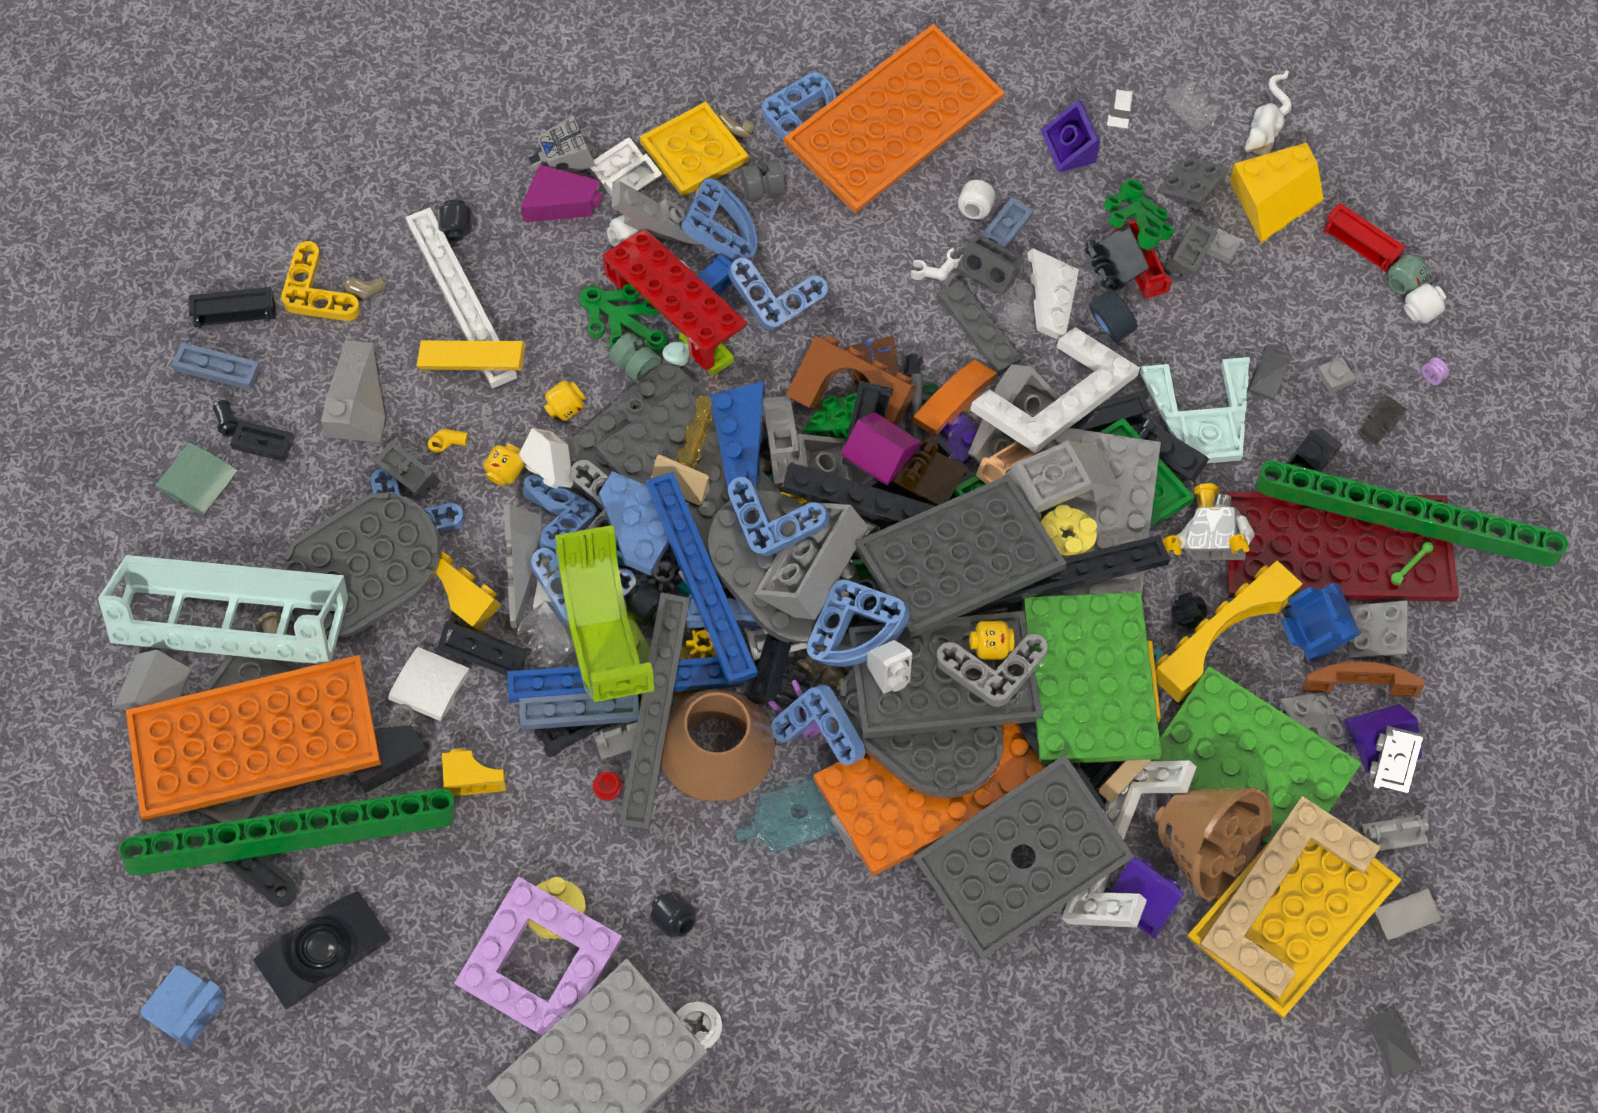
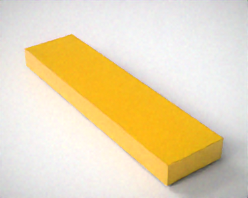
M421 340L417 367L421 370L522 371L526 344L523 341Z

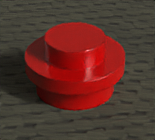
M613 772L600 773L593 781V792L597 798L603 801L614 800L622 792V781Z

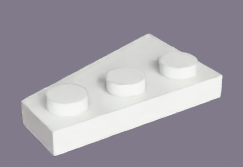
M1032 248L1028 252V261L1032 262L1033 273L1030 277L1031 284L1035 286L1036 299L1034 300L1037 331L1058 340L1067 333L1079 269Z

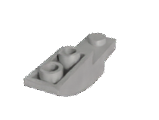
M621 181L612 185V208L624 214L625 224L639 231L647 229L653 236L688 244H701L685 234L682 229V221L687 210L668 199L658 203Z
M788 396L763 399L774 486L778 489H783L782 485H784L789 463L792 462L799 465L796 428L791 400Z

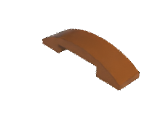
M1344 662L1326 666L1308 674L1302 685V692L1331 693L1336 682L1384 684L1389 686V695L1418 697L1425 683L1417 675L1387 664Z

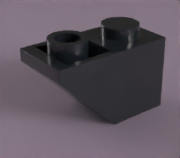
M1322 427L1311 430L1286 464L1321 472L1330 463L1343 444ZM1294 483L1298 487H1303L1301 484Z

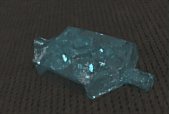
M813 779L757 797L755 818L751 822L752 826L734 830L738 843L753 837H759L776 856L781 854V850L833 833L839 835L831 822V817L834 816V813ZM796 806H802L807 810L808 814L804 818L798 819L791 815V810Z

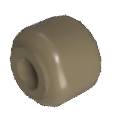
M828 665L821 671V684L829 686L833 691H838L848 674L841 666Z

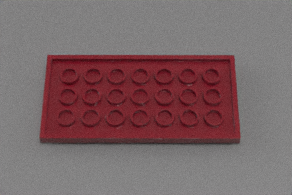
M1222 492V494L1229 495L1232 498L1230 507H1235L1242 516H1245L1254 531V538L1248 545L1250 551L1245 552V560H1225L1228 598H1236L1235 593L1243 584L1248 583L1250 585L1256 580L1254 577L1265 565L1270 567L1276 561L1281 563L1303 583L1299 593L1308 587L1323 589L1332 583L1339 584L1346 600L1456 602L1459 598L1454 549L1451 542L1269 497L1260 492ZM1414 495L1448 504L1447 495ZM1350 497L1353 501L1359 502L1358 499ZM1378 504L1381 508L1387 509L1384 505ZM1406 511L1409 515L1415 516L1412 512ZM1434 518L1437 522L1443 523L1440 519ZM1425 542L1432 543L1433 551L1426 553L1403 576L1401 584L1394 585L1391 582L1393 573H1399L1422 550V545Z

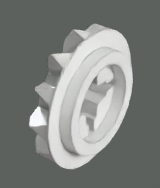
M691 1002L677 1011V1016L691 1032L692 1027L688 1023L696 1024L703 1016L702 1026L706 1029V1032L698 1031L695 1037L706 1049L711 1048L720 1039L722 1031L721 1017L711 1005L704 1002Z

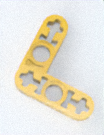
M304 241L297 245L281 295L284 308L288 312L343 321H351L357 318L360 314V305L354 295L312 288L321 260L319 248L311 241ZM308 251H312V254H309L307 258L308 265L304 264L305 259L303 255H306ZM299 273L309 275L305 281L298 282L294 280V277ZM295 296L299 297V299H296L294 303L290 302V300H293ZM325 299L328 301L327 306L324 308L314 307V303L317 300ZM347 304L352 305V307H349L347 311H343V308L346 307Z

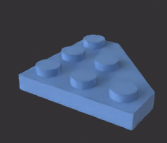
M612 471L599 492L600 502L607 514L609 525H613L615 539L619 545L624 564L651 576L668 547L669 540L646 485Z

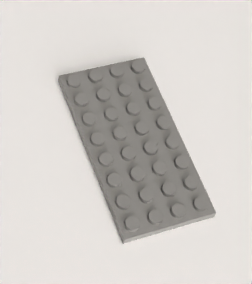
M1069 428L1046 445L1045 450L1066 441L1097 445L1119 483L1121 491L1096 502L1088 491L1040 512L1041 519L1059 505H1067L1070 508L1086 513L1097 523V538L1092 551L1149 538L1161 442ZM1062 531V532H1063V536H1062V537H1064V538H1067L1068 536L1074 537V535L1072 534V532H1070V531ZM1145 571L1044 596L1141 592L1142 597ZM1023 601L1021 611H1024Z

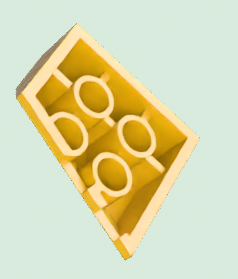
M1307 142L1235 163L1229 181L1261 244L1268 240L1275 232L1284 229L1295 218H1300L1323 202L1324 199L1318 163Z

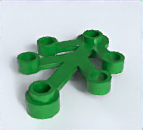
M1127 179L1125 183L1120 185L1119 193L1108 195L1103 203V207L1112 212L1108 222L1116 228H1122L1126 220L1134 216L1140 231L1137 236L1138 245L1143 249L1151 250L1158 245L1160 239L1170 240L1175 230L1171 225L1165 223L1169 216L1168 212L1144 196L1145 187L1136 180ZM1125 201L1130 203L1129 206L1118 211L1121 203ZM1148 222H1150L1152 225H1154V226H1155L1156 228H1158V229H1155L1154 227L1149 226Z
M626 284L622 290L604 291L598 286H588L581 291L579 295L580 304L589 311L590 323L588 325L590 337L599 339L605 334L604 324L600 321L601 310L609 316L611 337L609 339L610 349L613 347V343L622 337L621 325L644 339L646 347H649L656 354L663 353V349L667 346V337L663 332L659 330L651 331L630 317L638 315L656 316L659 311L656 308L649 309L648 306L652 304L647 300L644 301V304L616 307L609 303L626 300L627 302L636 301L639 298V292L630 284ZM628 291H634V292H635V293L632 294V295H628V294H627ZM593 295H594V296H597V297L594 298V299L588 298L589 296H593ZM599 327L601 330L595 332L592 329ZM653 338H660L657 342L652 341Z

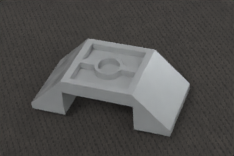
M1074 441L1063 442L1015 463L1005 475L1011 477L1040 523L1042 521L1040 512L1088 491L1095 502L1121 491L1119 483L1097 445Z

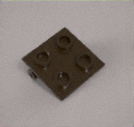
M930 437L923 440L920 447L898 472L893 482L938 506L949 501L965 474L967 467L938 453V442Z

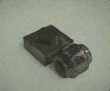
M1384 394L1367 417L1373 422L1367 420L1360 428L1358 434L1369 445L1373 443L1377 446L1386 434L1382 429L1384 428L1391 433L1408 409Z

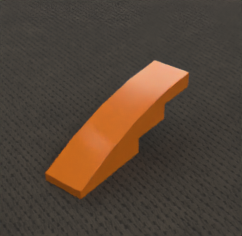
M974 359L950 378L913 416V423L934 436L939 434L947 423L952 424L962 411L966 412L971 407L972 402L983 393L995 379L997 373Z

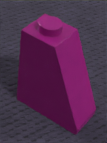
M539 164L521 205L523 221L536 222L592 216L595 208H600L603 201L600 181Z

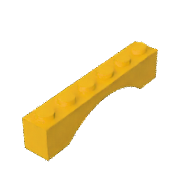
M441 550L436 573L447 592L450 609L472 627L481 631L501 606V603L494 599L497 593L485 584L481 587L473 582L475 576L464 567L457 570L451 565L454 559Z
M1276 561L1270 567L1267 565L1262 567L1255 575V581L1250 585L1248 583L1243 584L1235 593L1236 598L1230 603L1227 600L1224 601L1215 611L1216 615L1211 620L1208 618L1204 619L1196 627V633L1191 638L1185 636L1176 645V651L1171 656L1165 654L1155 664L1157 668V683L1178 703L1194 689L1202 677L1206 653L1222 632L1246 618L1262 614L1279 613L1289 604L1288 599L1299 593L1303 583L1281 563Z

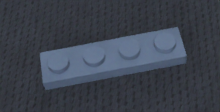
M587 693L519 698L521 730L637 722L639 714L638 694L593 702Z

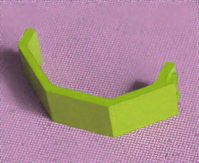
M613 525L555 535V550L569 629L586 693L593 702L654 691L651 662L640 664L626 613Z

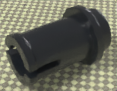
M917 354L907 355L903 374L909 377L912 374H920L923 358L919 357L918 359L919 355Z
M220 400L214 403L212 407L218 421L217 430L223 436L231 437L234 435L239 421L234 418L230 402Z

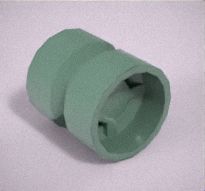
M627 333L618 339L609 353V360L621 370L625 369V374L635 383H638L661 363V357L649 347H645V344L633 333Z

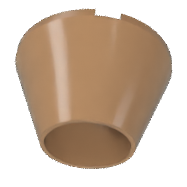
M705 689L689 694L670 709L660 762L661 768L668 780L679 791L691 798L705 802L706 800L726 802L740 798L755 789L763 781L771 768L775 752V738L771 723L757 704L738 692L727 689ZM711 718H721L735 724L742 732L744 738L733 749L725 752H710L695 744L689 734L698 723Z

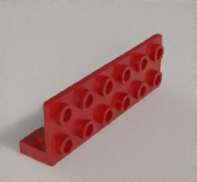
M647 229L638 231L602 255L605 276L619 290H622L626 284H630L685 335L688 340L689 356L705 371L715 366L714 348L746 327V321Z

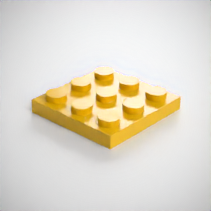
M707 102L640 136L641 145L682 197L697 190L705 179L715 180L749 162V155Z

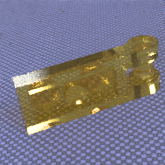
M700 396L696 399L694 423L688 424L685 432V440L687 442L684 448H679L676 457L677 462L693 469L697 463L713 417L712 401L707 396Z

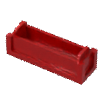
M1339 203L1327 216L1329 221L1323 228L1325 234L1332 235L1380 267L1381 271L1384 270L1388 274L1389 269L1402 257L1406 246L1343 204Z
M1136 220L1125 223L1123 227L1129 224L1138 242L1137 236L1140 231ZM1115 227L1114 233L1120 230L1121 228ZM1140 247L1150 269L1134 278L1143 298L1148 299L1169 292L1172 280L1166 276L1153 248L1146 250Z

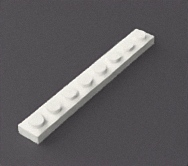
M431 208L405 217L407 225L467 341H499L444 233L438 229V222ZM482 370L492 389L517 379L516 371Z

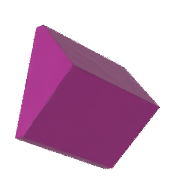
M874 412L858 419L841 456L888 486L920 447L921 442Z

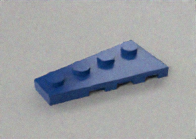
M764 381L709 395L727 488L731 481L738 477L749 479L755 484L757 490L759 488L761 459L759 454L760 443H762L761 425L764 416L763 396L765 395L766 387ZM743 485L740 486V492L737 494H744L748 488Z

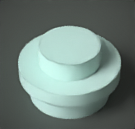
M672 342L663 349V358L668 363L681 367L688 362L690 356L688 346L685 343Z

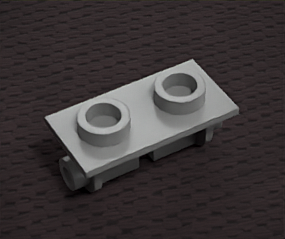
M624 722L592 733L601 760L632 750L637 722Z
M1420 815L1361 825L1364 836L1381 847L1378 852L1428 843L1425 831L1429 830L1428 821L1421 819Z

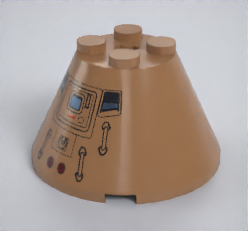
M1256 788L1188 789L1187 793H1175L1166 807L1162 806L1158 810L1155 821L1159 823L1158 836L1161 843L1197 894L1211 902L1212 899L1219 900L1259 854L1257 851L1263 836L1269 837L1272 823V807L1268 796Z

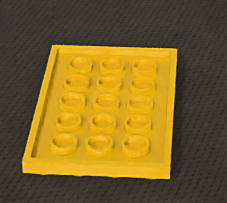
M1272 839L1188 934L1187 938L1283 1019L1401 882L1402 879L1375 857L1366 871L1361 874L1310 840L1253 923L1245 937L1296 971L1295 976L1279 999L1200 946Z

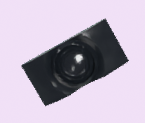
M356 891L325 906L317 915L301 927L281 935L253 961L287 1010L389 942L391 938L363 897Z

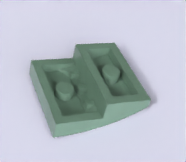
M189 442L155 487L176 502L182 501L194 511L204 516L236 475L237 470L213 454Z

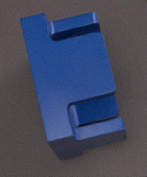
M1332 583L1323 589L1308 587L1288 599L1289 605L1293 606L1287 610L1290 618L1282 619L1281 623L1290 644L1301 647L1308 661H1316L1361 635L1339 584Z

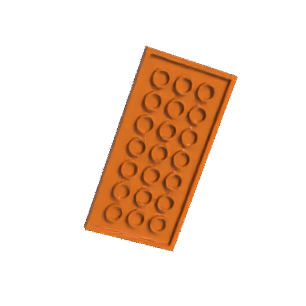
M932 24L786 135L783 143L856 214L1004 97L1005 92L938 27Z
M360 655L126 710L140 817L143 822L381 765Z
M1015 724L1001 725L1004 746L1000 764L994 775L982 787L963 796L936 798L920 794L903 784L866 752L861 761L850 765L838 762L814 774L813 780L834 815H837L851 838L854 848L873 877L918 854L1044 769Z

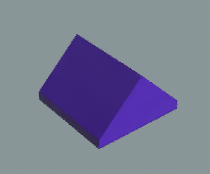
M1078 99L1041 129V133L1059 172L1093 164L1097 161L1100 140L1082 100Z
M1400 704L1345 719V724L1367 773L1370 771L1372 761L1378 762L1380 751H1376V744L1379 734H1385L1387 726L1419 733L1418 718ZM1421 747L1419 750L1418 758L1422 757Z

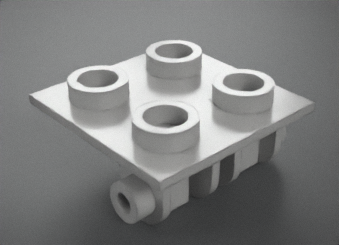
M1408 601L1350 606V611L1361 635L1349 641V658L1388 656L1391 662H1401L1402 657L1407 654Z
M1324 692L1282 698L1280 700L1282 704L1279 705L1282 713L1334 746L1349 744L1343 728Z

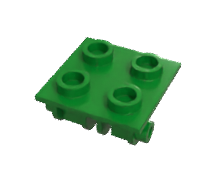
M857 393L843 397L830 396L824 399L819 409L803 429V433L811 432V435L843 439L845 437L846 439L849 433Z

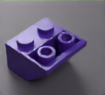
M1134 856L1110 893L1140 894L1147 900L1137 927L1155 939L1175 914L1184 892L1181 891L1180 886L1170 878L1165 879L1155 872L1154 866L1148 861L1139 860Z

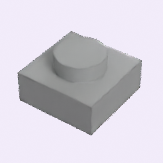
M1218 229V234L1208 249L1207 254L1230 264L1242 244V239Z
M1342 357L1318 366L1316 371L1330 393L1353 384L1356 379Z

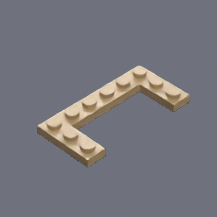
M1303 796L1200 945L1277 999L1280 998L1293 979L1296 971L1247 939L1245 935L1309 841L1311 840L1361 874L1366 871L1381 848Z

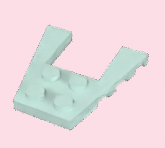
M1250 357L1222 360L1221 368L1229 407L1178 412L1169 364L1141 367L1140 374L1171 435L1209 458L1208 463L1241 460L1243 456Z

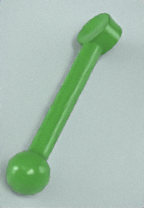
M1425 542L1422 545V550L1399 573H1393L1391 582L1394 585L1401 584L1403 576L1426 553L1433 551V544Z

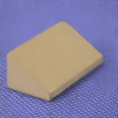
M658 454L651 479L674 472L684 499L693 504L701 505L710 490L709 475Z
M1150 760L1119 761L1094 789L1111 803Z

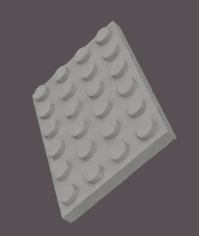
M626 959L487 1088L507 1113H646L710 1053L629 959Z

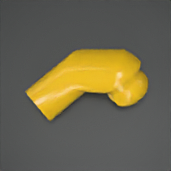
M442 429L429 439L428 448L434 453H440L452 444L467 446L469 433Z

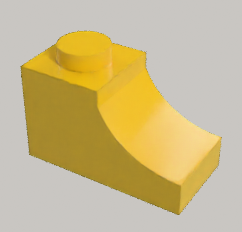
M457 748L449 751V753H442L444 789L450 791L453 796L506 791V779L503 769L497 770L482 766L474 759L472 750L467 751L466 749Z

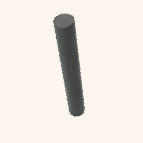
M912 374L911 384L918 388L911 399V436L922 444V428L913 423V416L922 408V375Z

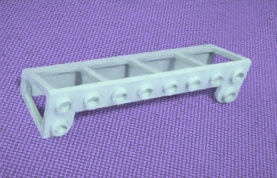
M126 555L98 597L110 643L322 664L332 661L348 601V594L344 575ZM124 576L126 588L123 598L111 596ZM139 592L175 596L168 622L134 620L130 608L133 595ZM191 597L229 601L222 628L177 624L184 599ZM253 603L283 606L277 633L231 630L238 604ZM294 608L321 610L318 616L302 615L298 617L294 624L296 636L285 635ZM334 611L335 615L327 641L323 623L328 612Z

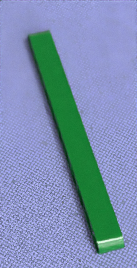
M1278 461L1264 463L1256 481L1258 491L1269 497L1543 566L1552 567L1558 564L1568 548L1567 538L1562 533ZM1267 476H1271L1275 480H1270L1267 478ZM1294 483L1301 484L1303 487H1298ZM1322 490L1330 492L1331 495L1324 493ZM1350 497L1358 499L1359 502L1353 501ZM1378 504L1384 505L1387 509L1381 508ZM1406 511L1412 512L1415 516L1409 515ZM1434 518L1440 519L1443 523L1437 522ZM1462 525L1468 526L1471 530L1465 529ZM1491 532L1496 533L1499 537L1493 536Z
M434 789L133 836L121 843L119 852L125 870L129 874L134 876L442 828L449 826L455 820V803L450 791ZM410 811H415V812H416V813H414V814H406V813H408V812H410ZM379 816H386L383 819H376ZM349 821H356L352 824H346ZM321 825H324V826H325L324 828L316 829V827H318V826H321ZM295 830L292 833H286L287 831ZM264 835L261 838H255L256 836ZM227 840H233L230 843H224ZM196 845H202L201 847L193 848ZM165 850H171L170 852L162 853ZM141 854L136 858H131L134 855Z

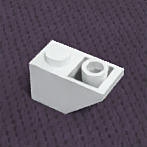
M532 428L519 453L522 461L526 463L525 467L529 471L544 478L543 482L552 488L558 489L559 486L571 488L573 479L570 474L571 462L568 444L551 431Z
M892 640L867 652V667L883 694L889 691H899L910 682L912 664L910 649Z

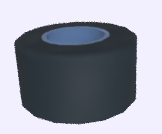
M1107 290L1089 304V309L1094 319L1113 342H1120L1138 327L1133 313L1114 290Z

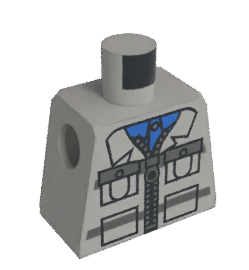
M574 116L567 118L538 137V141L542 151L528 157L535 172L539 164L570 173L596 166Z

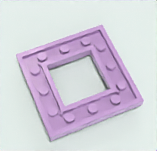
M518 876L454 984L543 1036L595 988L624 937ZM530 920L580 948L548 1002L499 974Z

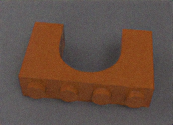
M825 334L824 338L815 335L786 396L809 408L816 409L832 378L844 370L856 369L863 373L870 383L894 388L892 397L890 396L886 420L898 427L918 388L911 384L912 378L901 372H897L894 375L886 371L888 366L876 359H873L872 363L863 359L864 353L851 346L848 350L840 347L841 341L828 334Z

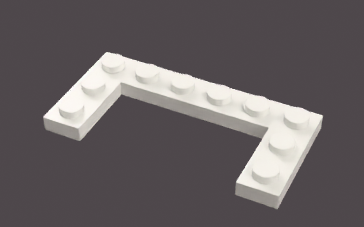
M1075 327L1058 339L1057 348L1095 372L1035 417H1031L991 390H988L974 400L970 411L1034 453H1037L1137 377L1140 367Z
M1150 761L1111 803L1107 800L1104 813L1123 840L1141 793L1188 792L1197 768L1191 761ZM1109 874L1068 901L1061 919L1073 925L1137 927L1147 900L1140 894L1103 893L1110 877Z

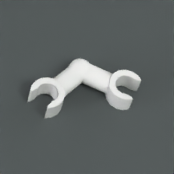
M954 248L950 249L947 252L945 263L940 268L928 267L924 261L915 260L913 261V267L919 268L921 271L911 270V277L915 280L930 277L943 281L948 277L953 268H957L962 255L959 259H952Z

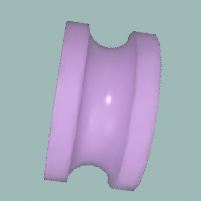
M1434 357L1421 368L1424 378L1433 385H1439L1442 380L1449 376L1447 365L1439 358Z

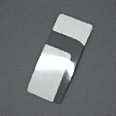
M1112 89L1107 125L1128 128L1132 100L1131 91Z

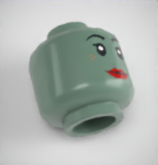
M1413 255L1400 257L1388 271V282L1391 289L1398 294L1407 295L1424 284L1429 276L1425 261Z

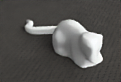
M1288 70L1284 74L1272 76L1269 80V88L1282 102V107L1278 108L1275 104L1270 103L1256 109L1251 125L1252 129L1245 145L1247 153L1252 151L1255 154L1266 155L1273 148L1275 137L1284 125L1283 116L1289 113L1292 105L1289 97L1276 85L1278 80L1288 77Z

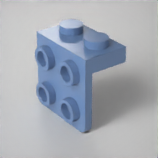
M178 965L172 969L142 1007L140 1014L145 1020L186 1048H189L192 1042L197 1040L202 1034L204 1027L210 1019L220 1011L227 997L222 989L212 981H209L207 984L184 967Z

